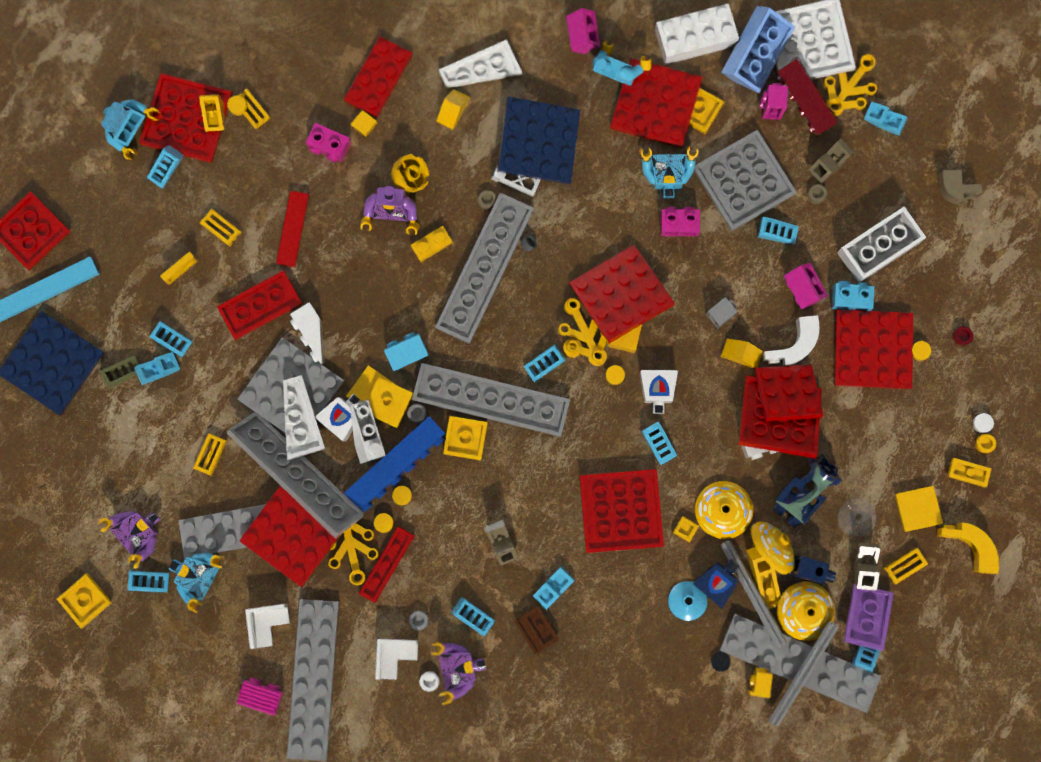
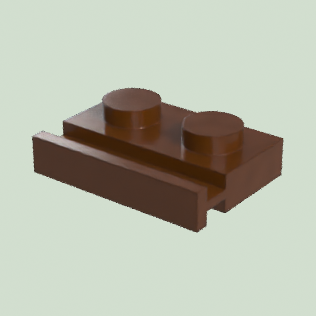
M539 606L514 621L535 655L559 640Z

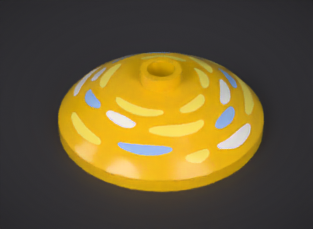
M719 481L708 485L700 492L695 503V516L699 526L708 535L718 539H731L742 534L750 525L753 517V504L750 496L741 486L729 481ZM723 506H727L729 508L728 513H724L722 511Z
M755 523L751 528V535L758 552L774 570L781 574H789L793 571L795 565L794 552L789 537L769 523Z
M808 581L797 582L789 586L780 596L777 605V617L782 629L791 637L803 641L818 639L829 621L833 622L835 616L834 602L828 591L821 585ZM809 609H812L813 613L809 616L807 612Z

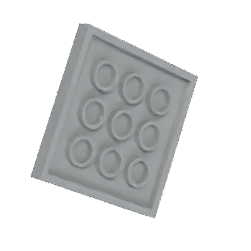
M758 130L694 167L695 174L731 232L797 193Z
M282 337L241 393L238 400L285 432L283 380L302 375L315 416L328 406L345 381L319 362L315 363L313 358Z

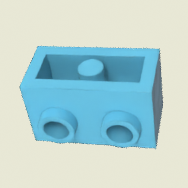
M838 281L832 287L831 309L871 311L874 305L875 286H869V283L864 282L853 285L849 281Z
M411 332L403 336L404 340L400 342L394 340L386 344L387 348L384 349V352L393 371L429 355L420 333L415 334Z

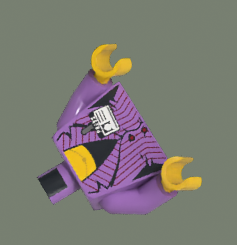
M392 186L379 187L376 194H372L366 199L363 213L365 217L361 220V230L364 224L369 225V231L372 229V219L370 217L373 216L375 219L409 220L410 223L406 229L407 234H410L411 228L415 230V235L417 234L419 224L415 222L417 220L416 204L407 197L404 190L394 189Z
M130 511L116 514L108 519L101 518L97 525L100 523L106 525V527L101 529V532L107 531L109 526H111L110 530L131 554L128 564L131 561H136L137 563L133 566L136 569L139 567L140 561L145 560L154 551L158 532L153 526L161 518L154 511L146 517L142 513Z
M432 643L431 646H436L437 651L431 654L439 655L446 692L439 694V697L446 696V702L442 703L445 705L451 703L452 700L464 696L474 686V681L476 680L475 672L486 670L484 658L473 660L472 653L468 652L466 647L455 643Z

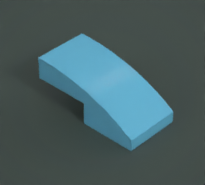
M871 102L864 120L900 136L907 121V116L889 111V107Z
M173 352L155 357L152 361L137 365L134 369L141 385L168 376L180 370V367Z
M561 566L533 597L547 610L576 579Z

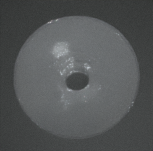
M855 498L842 504L838 511L837 519L844 533L852 537H863L874 529L877 516L869 502ZM856 514L861 515L862 519L860 521L855 519Z

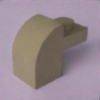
M840 139L812 165L809 171L820 183H823L854 152Z
M943 170L938 175L939 191L942 197L950 203L959 204L964 198L974 199L982 192V184L963 185L962 170Z
M503 520L486 526L485 530L500 566L517 560L518 556Z
M859 543L858 553L854 560V580L857 589L877 590L880 574L877 567L880 552L879 544Z

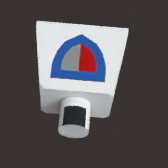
M678 370L640 371L644 403H653V414H664V403H672Z
M354 393L347 401L337 397L317 414L315 418L339 439L347 441L353 431L350 405L359 403L362 400Z

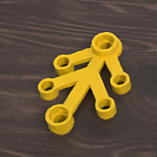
M867 54L861 58L859 62L860 67L849 82H847L846 72L838 74L841 93L838 97L834 87L836 79L833 76H828L824 80V86L827 88L829 96L827 104L835 116H839L845 109L856 108L857 110H862L865 108L867 102L864 98L859 97L855 101L843 102L847 96L859 94L872 96L876 93L877 86L874 83L855 87L863 74L873 69L876 61L872 55ZM863 62H868L869 66H864ZM827 80H831L833 84H827ZM868 87H873L874 91L870 92ZM857 102H863V106H859ZM836 105L837 110H833L831 106Z
M570 298L565 302L564 310L566 313L573 315L580 332L571 329L568 324L563 323L559 326L558 333L562 336L567 335L585 342L589 349L579 346L575 340L569 341L566 349L570 353L575 352L588 357L589 362L594 366H601L607 359V354L604 351L607 341L600 332L601 337L596 346L593 340L597 330L596 324L592 319L588 329L579 311V301L575 298ZM571 302L575 303V308L570 307ZM561 327H566L567 332H562ZM569 344H574L576 348L574 350L571 349ZM595 353L600 354L601 358L596 359Z
M355 523L343 532L345 540L335 556L329 560V566L332 569H338L341 566L343 556L348 550L352 568L349 576L350 582L354 585H362L365 582L366 575L360 570L356 549L366 554L371 560L377 559L379 552L377 549L369 548L353 538L351 529L361 534L366 541H371L374 538L372 530L365 529ZM368 531L372 534L369 539L365 537V533ZM335 542L334 546L330 550H334L336 548L337 542ZM372 550L376 552L374 558L369 556V552ZM334 559L338 561L336 567H333L331 564ZM356 574L361 575L362 578L360 581L355 580Z

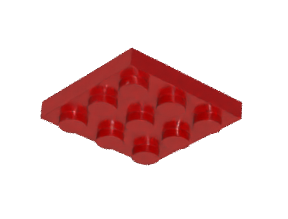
M31 191L0 219V242L29 271L71 232Z
M812 364L755 368L754 373L765 421L823 417L824 413Z

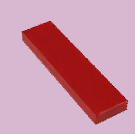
M290 191L277 256V265L296 268L310 196L307 193Z
M399 526L396 528L358 594L373 603L377 602L415 535Z

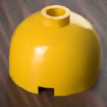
M408 154L400 157L393 164L391 178L393 184L398 189H402L406 193H414L428 185L427 176L429 175V169L421 157Z

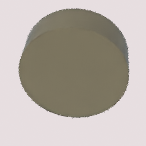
M815 184L808 190L807 197L810 202L820 204L826 199L827 190L823 185Z
M484 190L478 196V204L485 210L492 209L497 200L495 193L490 190Z

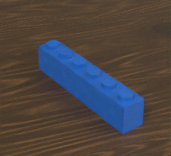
M429 416L343 494L361 511L366 512L373 506L372 501L376 498H382L388 492L386 489L391 484L395 486L401 481L402 478L400 476L403 473L411 472L416 467L415 463L420 458L424 460L431 453L429 450L433 446L438 447L445 441L443 437L446 434Z

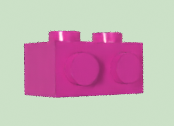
M581 8L566 16L572 52L586 54L600 47L595 11Z
M773 83L768 86L766 91H763V97L760 98V109H763L762 119L781 120L787 109L788 86Z
M315 123L306 141V145L313 154L319 155L321 153L332 162L336 163V161L342 163L351 145L349 137Z
M666 207L662 209L660 214L661 236H699L700 209H695V207H685L684 209Z
M811 262L801 265L784 275L787 286L793 292L795 301L801 309L810 307L828 297Z

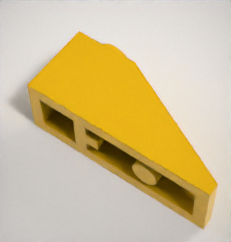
M756 547L746 550L759 593L768 609L777 607L781 595L775 570L762 558Z

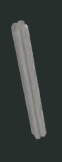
M728 540L722 543L721 548L729 561L733 559L740 565L735 573L775 646L779 648L785 645L787 642L732 542Z
M830 621L827 623L771 715L769 722L774 726L778 727L836 633L838 626Z

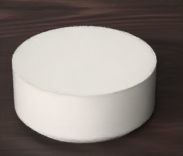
M986 413L979 414L973 419V427L979 433L989 432L994 426L993 418Z
M428 671L420 677V686L425 691H434L439 686L440 680L435 672Z

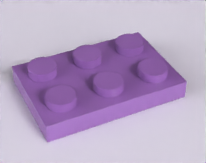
M854 584L843 642L883 651L893 593L880 589H857L856 584Z

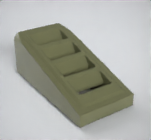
M135 355L99 371L107 390L137 376L136 371L132 372L128 364L132 362L134 368L140 365ZM122 366H125L128 372L127 375L123 372ZM115 370H118L121 376L120 378H118L115 374ZM109 373L111 374V376H112V378H113V380H114V381H112V382L110 381V379H109L108 376H107V374H109Z

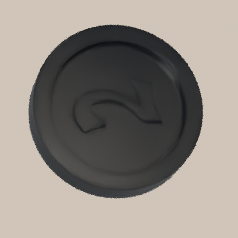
M717 652L711 658V665L716 671L724 672L730 667L731 660L726 653Z

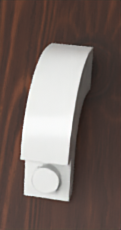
M818 315L799 317L796 320L797 340L794 346L784 350L765 351L762 354L763 362L768 361V364H778L782 360V366H791L805 358L812 351L818 339Z

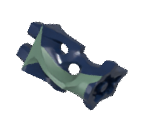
M823 454L818 459L810 458L808 462L811 466L810 471L802 478L796 476L778 494L775 500L777 503L773 511L780 516L786 510L792 515L788 518L787 522L794 528L801 524V522L805 524L827 497L820 495L825 488L831 485H838L842 481L838 475V467L829 462ZM809 481L814 484L813 490H808L806 487ZM793 487H798L799 489L796 494L791 491ZM815 498L817 499L815 504L809 505V502Z

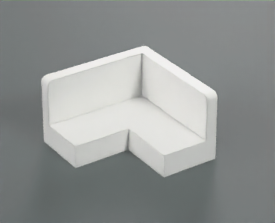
M288 604L246 610L250 649L274 646L271 626L291 623Z
M377 639L375 679H397L398 660H418L419 640Z

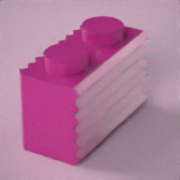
M250 677V680H244L236 703L264 713L276 715L284 691L279 690L280 686L271 683L266 686L261 684V680Z

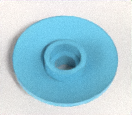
M681 582L670 591L668 597L669 608L681 620H695L706 610L707 596L694 586L693 582ZM687 597H690L692 599V603L690 605H687L685 603V599Z

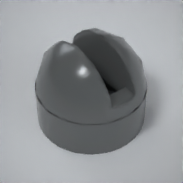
M531 235L524 237L521 240L522 249L527 252L537 247L536 239Z

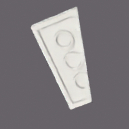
M507 40L439 69L446 88L522 75V71Z
M302 375L283 380L287 460L324 450L323 440Z

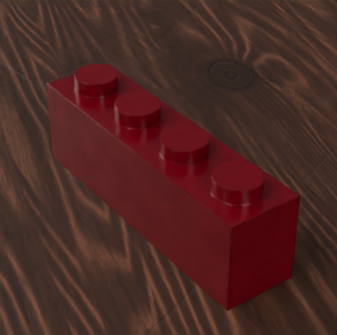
M799 58L778 71L779 75L777 78L783 86L785 84L790 90L788 91L789 97L792 101H797L800 106L797 109L802 117L806 116L809 120L807 125L812 133L816 132L819 135L838 123L836 116Z

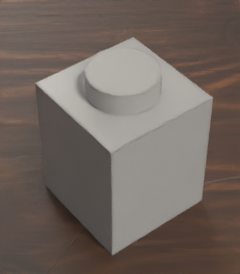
M725 297L706 313V316L719 329L738 312L736 310L737 306L731 299L728 300Z

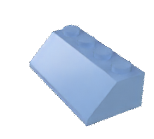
M757 6L721 73L732 81L760 93L795 26L770 7Z

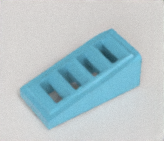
M166 146L161 151L147 178L159 187L164 188L184 155L172 146ZM159 166L162 167L164 170H166L167 173L164 172L163 170H161V169L159 168ZM157 172V173L160 174L162 177H164L163 180H162L160 177H158L157 175H155V173Z
M762 217L758 238L795 245L799 226ZM767 225H770L769 233L766 232ZM774 226L778 227L776 235L773 234ZM781 228H785L783 237L780 236ZM789 229L792 230L791 239L787 238Z
M159 321L149 338L180 357L184 356L193 342ZM162 328L165 329L166 331L164 332L162 337L158 338L157 336L162 330ZM170 332V333H172V335H171L170 339L168 340V342L166 343V342H164V339L166 338V336H167L168 333ZM177 336L179 339L177 340V342L175 343V345L172 347L170 344L172 343V341L174 340V338ZM183 340V341H185V344L183 345V347H182L181 350L179 351V350H177V347L179 346V344H180L181 341Z
M553 345L523 367L535 382L567 359L559 347ZM553 351L559 359L557 362L551 354ZM547 356L549 358V360L552 362L551 366L548 364L544 357ZM541 360L546 368L545 370L542 369L538 361ZM535 365L540 374L537 375L531 366Z
M659 422L641 432L660 465L677 456ZM658 430L659 433L652 437L649 436L650 433ZM660 436L662 437L663 440L657 442L656 444H653V440L659 438ZM664 443L666 444V447L657 451V447ZM667 450L670 451V454L664 456L663 458L660 457V454L666 452Z
M129 571L127 591L167 593L169 573ZM135 575L139 576L138 587H134ZM143 576H147L146 587H142ZM151 576H155L154 588L150 587ZM159 577H163L162 588H158Z
M461 597L451 611V614L484 637L495 622L493 618L463 597ZM466 604V605H467V608L464 610V612L462 613V615H460V614H459L460 611L462 610V608H463L464 605ZM471 609H473L474 612L471 614V616L469 617V619H468V620L465 619L466 616H467V615L469 614V612L471 611ZM479 613L481 616L475 624H472V622ZM484 618H486V623L481 629H479L478 627L480 626Z
M858 646L852 664L873 672L880 651ZM863 650L872 653L871 657L863 654ZM861 657L869 660V663L860 661Z

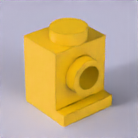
M756 667L754 675L750 676L749 686L752 687V691L748 690V695L770 698L773 674L767 673L768 669Z

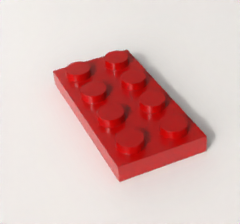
M380 36L345 96L344 101L378 118L411 60L412 52Z
M283 270L218 305L217 309L236 341L302 305V302Z

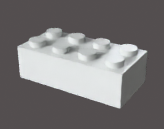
M729 4L656 23L655 33L665 65L735 47L739 40Z
M902 207L843 246L837 254L857 282L860 283L920 244L926 236L906 208Z

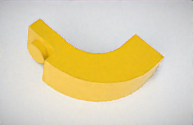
M963 522L957 523V530L956 526L944 525V528L937 529V537L959 539L970 546L974 555L973 572L998 574L999 558L996 547L983 530Z

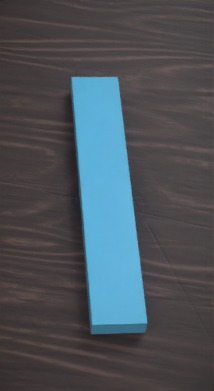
M90 256L1 299L0 322L100 275L93 258Z

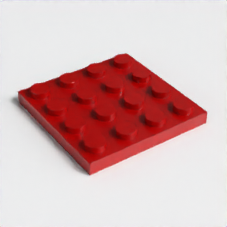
M631 58L629 65L634 67L640 65V60ZM651 63V69L643 71L633 80L631 86L623 83L610 129L682 148L703 77Z
M160 73L150 108H155L160 113H152V117L156 118L157 121L147 116L139 144L158 150H163V148L170 145L185 157L212 163L222 131H205L199 96L219 95L224 102L225 123L228 113L227 103L233 96L232 91Z
M635 245L628 247L569 282L571 288L608 344L674 306V301Z
M837 309L835 314L834 386L911 390L913 385L912 348L914 313Z
M746 375L738 445L816 458L818 455L820 418L765 421L756 378ZM818 388V393L821 401L822 388Z
M657 469L579 476L586 553L664 547Z
M280 485L239 541L297 585L303 587L341 535L335 538Z

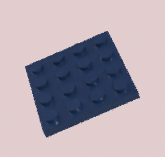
M508 96L506 98L497 172L571 184L580 110Z
M41 311L0 368V376L61 416L105 352Z

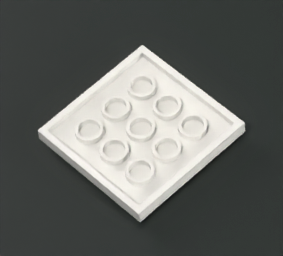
M824 0L776 11V13L795 26L776 62L777 71L799 58L811 79L855 70L856 66L840 0Z

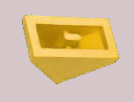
M453 89L443 101L437 122L454 130L471 97Z
M200 95L199 99L205 131L224 130V102L219 95Z
M642 325L610 344L607 342L608 347L635 353Z
M726 339L721 357L755 369L758 368L763 351L746 341Z

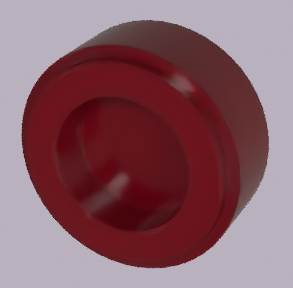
M961 326L953 332V340L959 346L968 345L974 337L972 330L966 326Z

